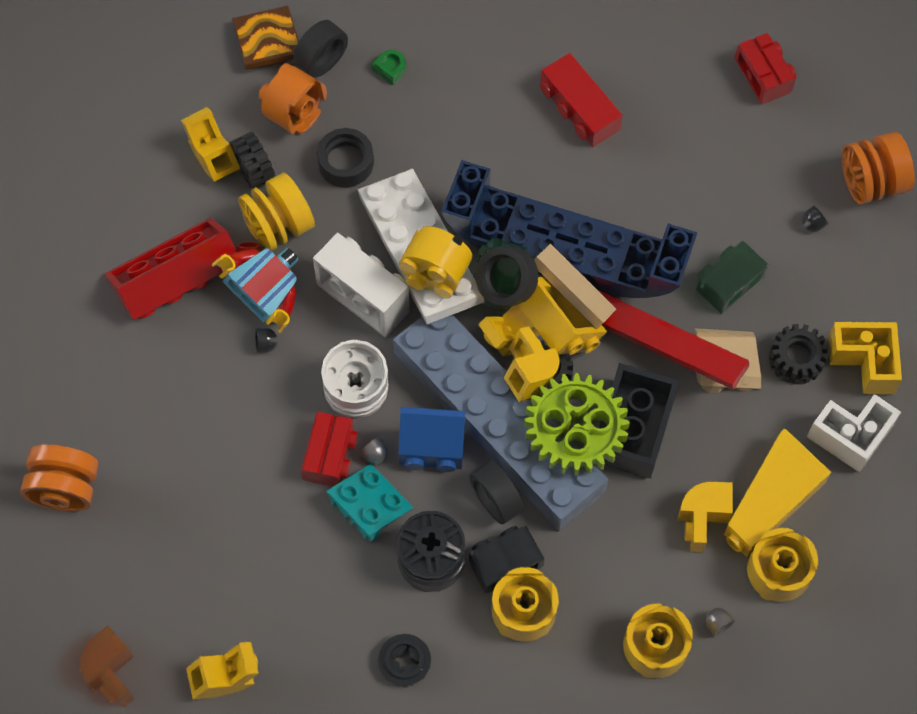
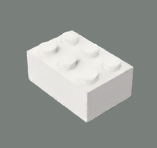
M337 232L313 257L316 284L385 338L410 312L409 288L406 280L397 273L391 274L374 255L368 256L361 251L358 243L352 238H344Z

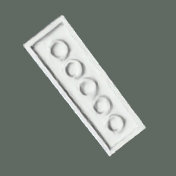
M413 169L358 189L360 200L396 268L405 280L408 277L402 272L399 261L417 229L421 231L424 226L436 227L447 231ZM467 268L456 291L449 299L440 297L433 289L427 290L423 288L420 291L408 285L409 292L426 324L484 302V297L479 293L469 268Z

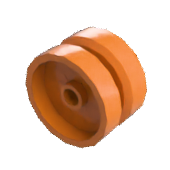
M60 445L33 446L29 449L26 461V468L31 473L23 476L20 495L26 501L48 509L72 512L87 510L91 506L93 488L89 484L96 480L99 462L94 456L71 447Z

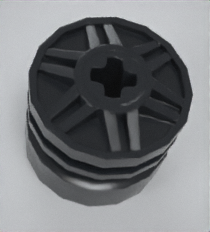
M423 511L411 516L401 526L397 537L398 566L403 578L412 587L424 592H440L451 587L460 578L465 566V535L459 523L451 516L439 511ZM429 543H435L433 551H427Z

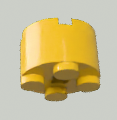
M424 226L421 231L417 229L399 261L402 272L408 277L406 283L413 289L420 291L423 288L427 290L433 289L440 297L451 298L472 260V253L468 246L463 242L461 246L457 245L452 241L454 235L445 230L431 226Z
M789 528L770 530L758 540L749 557L747 564L749 581L764 600L777 602L794 600L806 591L814 578L818 566V554L815 546L806 536H801Z
M521 567L506 573L494 587L492 595V617L501 635L520 642L534 641L547 635L555 622L559 597L556 586L542 572L534 568ZM521 601H527L529 608L523 609L520 605Z
M656 603L642 607L632 616L624 635L623 650L628 663L643 677L649 679L664 678L674 674L683 666L690 652L693 638L691 624L686 616L674 607L670 608ZM655 637L656 640L663 639V645L654 644L652 638Z

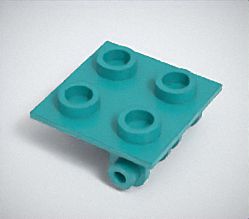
M372 464L359 470L326 492L332 500L331 505L333 507L336 506L344 515L345 520L351 518L350 525L352 527L357 525L356 529L363 535L364 540L369 539L371 542L376 541L380 537V530L413 509V506Z

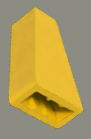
M785 428L777 437L724 533L729 546L738 553L742 552L746 557L752 553L756 543L766 532L782 525L827 482L831 471Z

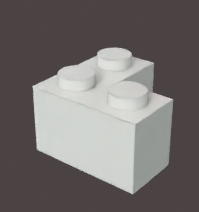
M874 394L860 415L855 417L830 400L813 423L807 438L860 473L894 426L901 411Z

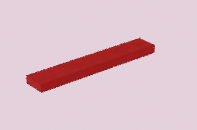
M599 291L616 308L602 324L606 330L732 390L735 389L749 368V360Z

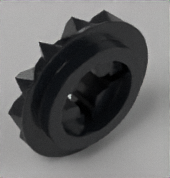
M399 634L391 637L383 644L378 656L379 669L385 679L396 686L412 687L420 680H424L431 666V654L427 645L420 638L411 634ZM407 648H409L410 660L416 664H408L403 673H400V662L395 661L393 658H402Z

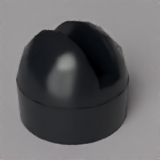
M815 205L809 208L802 217V224L811 222V225L807 227V230L811 232H817L828 225L827 220Z
M270 328L255 329L257 353L270 352L275 349L278 342H271L270 338L277 337L275 331Z

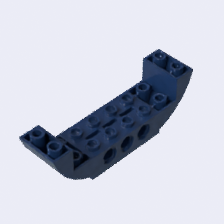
M461 160L441 213L447 223L461 237L482 252L486 253L496 247H518L528 252L535 259L551 244L597 290L612 297H658L671 293L680 287L698 232L668 223L663 239L656 238L491 187L490 168ZM503 258L498 261V263L520 269L517 262L511 258Z

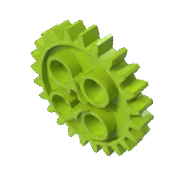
M575 373L573 381H569L567 376L563 374L560 384L552 378L549 383L550 389L541 385L539 387L540 397L532 395L531 404L533 406H527L526 415L529 417L525 418L524 427L529 428L526 431V439L534 440L531 443V451L541 449L539 461L547 457L550 458V469L559 463L561 464V473L563 474L567 471L568 467H573L575 476H578L580 467H584L586 472L591 474L593 464L603 470L605 465L604 458L613 463L615 460L613 451L622 452L623 444L621 442H626L628 433L623 430H627L630 423L624 419L627 417L628 409L619 408L622 405V397L612 399L614 387L606 391L603 390L604 380H600L594 385L592 384V375H588L584 382L580 381L578 373ZM579 399L583 401L584 405L575 407L569 401ZM592 406H597V407H598V408H595L594 410H592L591 412L588 413V410H589ZM582 418H583V423H582V426H581V425L578 424V423H579V422L582 420ZM555 419L562 425L554 428L547 425L546 422ZM600 420L605 422L607 427L599 429L594 427L592 422ZM571 422H573L575 425L570 430ZM566 435L561 442H556V439ZM580 441L585 447L577 450L570 447L569 443Z

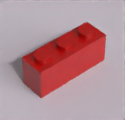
M571 53L542 69L540 83L542 93L556 103L561 116L571 121L575 126L577 135L582 140H586L592 148L621 130L622 113Z

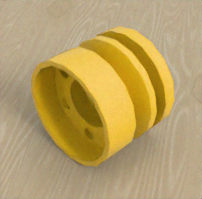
M285 172L265 183L268 197L256 187L251 190L252 198L246 193L238 198L239 206L248 229L264 249L268 248L271 251L278 248L276 240L281 245L288 242L285 228L298 237L315 227L314 217L304 196L295 182Z

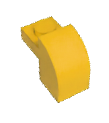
M208 107L181 120L193 153L213 182L240 169L231 145L221 135L212 111Z
M519 305L512 306L502 317H485L478 324L484 332V338L487 343L498 349L502 356L512 354L509 346L520 328L529 326L536 338L540 335Z
M528 326L518 330L509 346V350L515 359L504 376L506 383L518 402L529 400L532 395L540 396L539 387L542 385L547 388L550 379L554 377L559 368V356L556 349L544 350L540 340L536 338Z
M704 482L694 486L685 495L677 521H690L685 522L684 531L685 541H690V552L704 551L707 543V522L729 523L733 514V483Z
M251 642L238 643L224 655L202 656L189 665L186 671L193 700L220 697L239 692L254 685L253 677L259 673L257 669L258 660L253 652Z

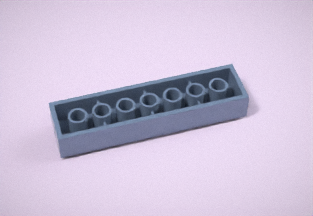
M453 315L430 324H426L423 317H421L393 339L395 356L446 410L465 411V431L504 470L510 480L558 531H561L606 493L609 479L594 464L591 474H588L584 467H580L578 476H575L573 467H568L567 471L563 474L561 473V464L559 463L552 469L549 468V457L542 461L538 460L541 449L531 451V443L534 440L526 439V431L529 428L524 427L525 418L529 417L526 415L527 406H533L531 399L518 402L504 379L506 374L504 368ZM552 419L546 422L550 427H558ZM566 435L556 439V442H561ZM573 441L569 443L573 449H579Z

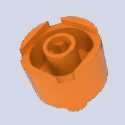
M285 63L280 67L271 82L264 84L259 91L258 96L262 100V114L289 133L295 135L297 131L301 134L307 131L318 119L322 111L318 109L321 100L325 102L327 97L326 86L299 68Z

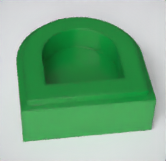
M387 50L371 63V69L394 85L406 71V59L399 51Z

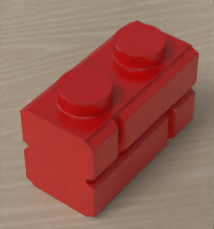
M767 33L759 35L753 40L749 39L740 43L737 46L734 57L761 104L790 94L797 78L794 67L791 64H786L782 57L781 45L778 41L773 42Z
M316 412L301 468L302 479L334 487L341 482L342 478H348L351 460L347 459L349 449H355L358 440V431L354 430V422L351 418Z

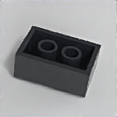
M619 363L612 387L615 388L612 399L617 397L623 398L622 405L619 408L628 409L627 417L624 419L630 423L629 428L623 430L628 433L626 442H621L623 444L622 452L613 451L615 454L613 463L604 458L606 466L651 479L680 383L679 380ZM600 422L599 429L607 427L605 422Z

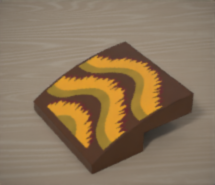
M288 5L232 18L246 70L293 59L294 50L299 40Z

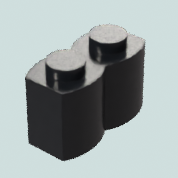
M512 526L504 530L500 534L501 538L490 542L488 539H485L472 547L468 561L485 593L494 591L498 581L513 569L529 567L538 570L543 567L545 559L527 526L521 528Z

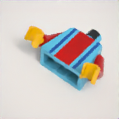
M286 247L277 256L268 248L261 252L256 249L239 251L230 255H221L211 264L212 267L217 265L222 268L223 273L219 276L221 279L226 277L223 283L263 323L266 321V324L269 325L271 322H275L279 326L277 332L281 333L290 322V315L293 312L297 293L294 286L297 277L290 269L299 259L291 249Z

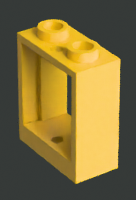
M538 277V284L534 294L526 302L518 304L550 349L555 348L558 355H573L580 352L590 353L600 345L601 342L599 340L607 333L602 325L598 329L595 328L545 277Z

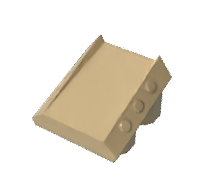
M694 328V335L749 360L750 366L735 387L736 390L745 392L752 389H761V373L754 332ZM696 373L697 382L709 394L720 393L726 387Z

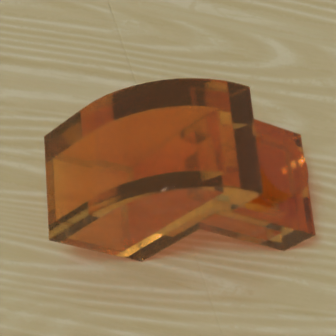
M107 625L85 646L80 658L81 675L92 692L100 687L101 692L111 703L118 700L125 707L134 699L130 691L115 675L119 669L133 658V655L129 648Z

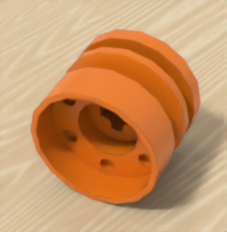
M897 131L875 136L872 142L865 139L858 141V143L854 142L844 145L841 158L843 173L850 194L859 205L870 203L871 200H881L884 193L891 197L912 191L915 182L912 156L906 141Z

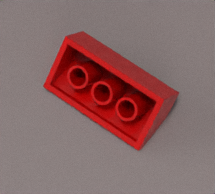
M210 217L104 274L133 320L137 318L144 319L152 315L159 306L177 302L181 299L182 294L191 289L198 290L209 283L208 280L223 273L221 267L217 265L212 267L211 264L221 255H230L237 251L227 230Z

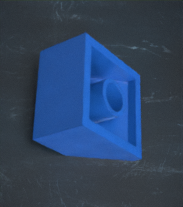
M401 407L399 465H405L407 469L411 470L435 467L442 472H453L455 469H462L465 411Z

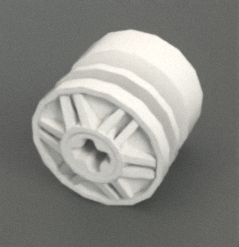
M360 340L341 342L330 349L323 360L321 375L325 398L331 408L344 417L355 419L370 416L379 410L387 398L389 387L386 359L379 349L366 341ZM361 381V387L357 385L350 387V382L358 383Z

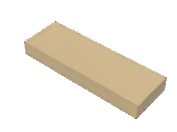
M551 244L534 259L538 271L595 328L598 329L616 310Z

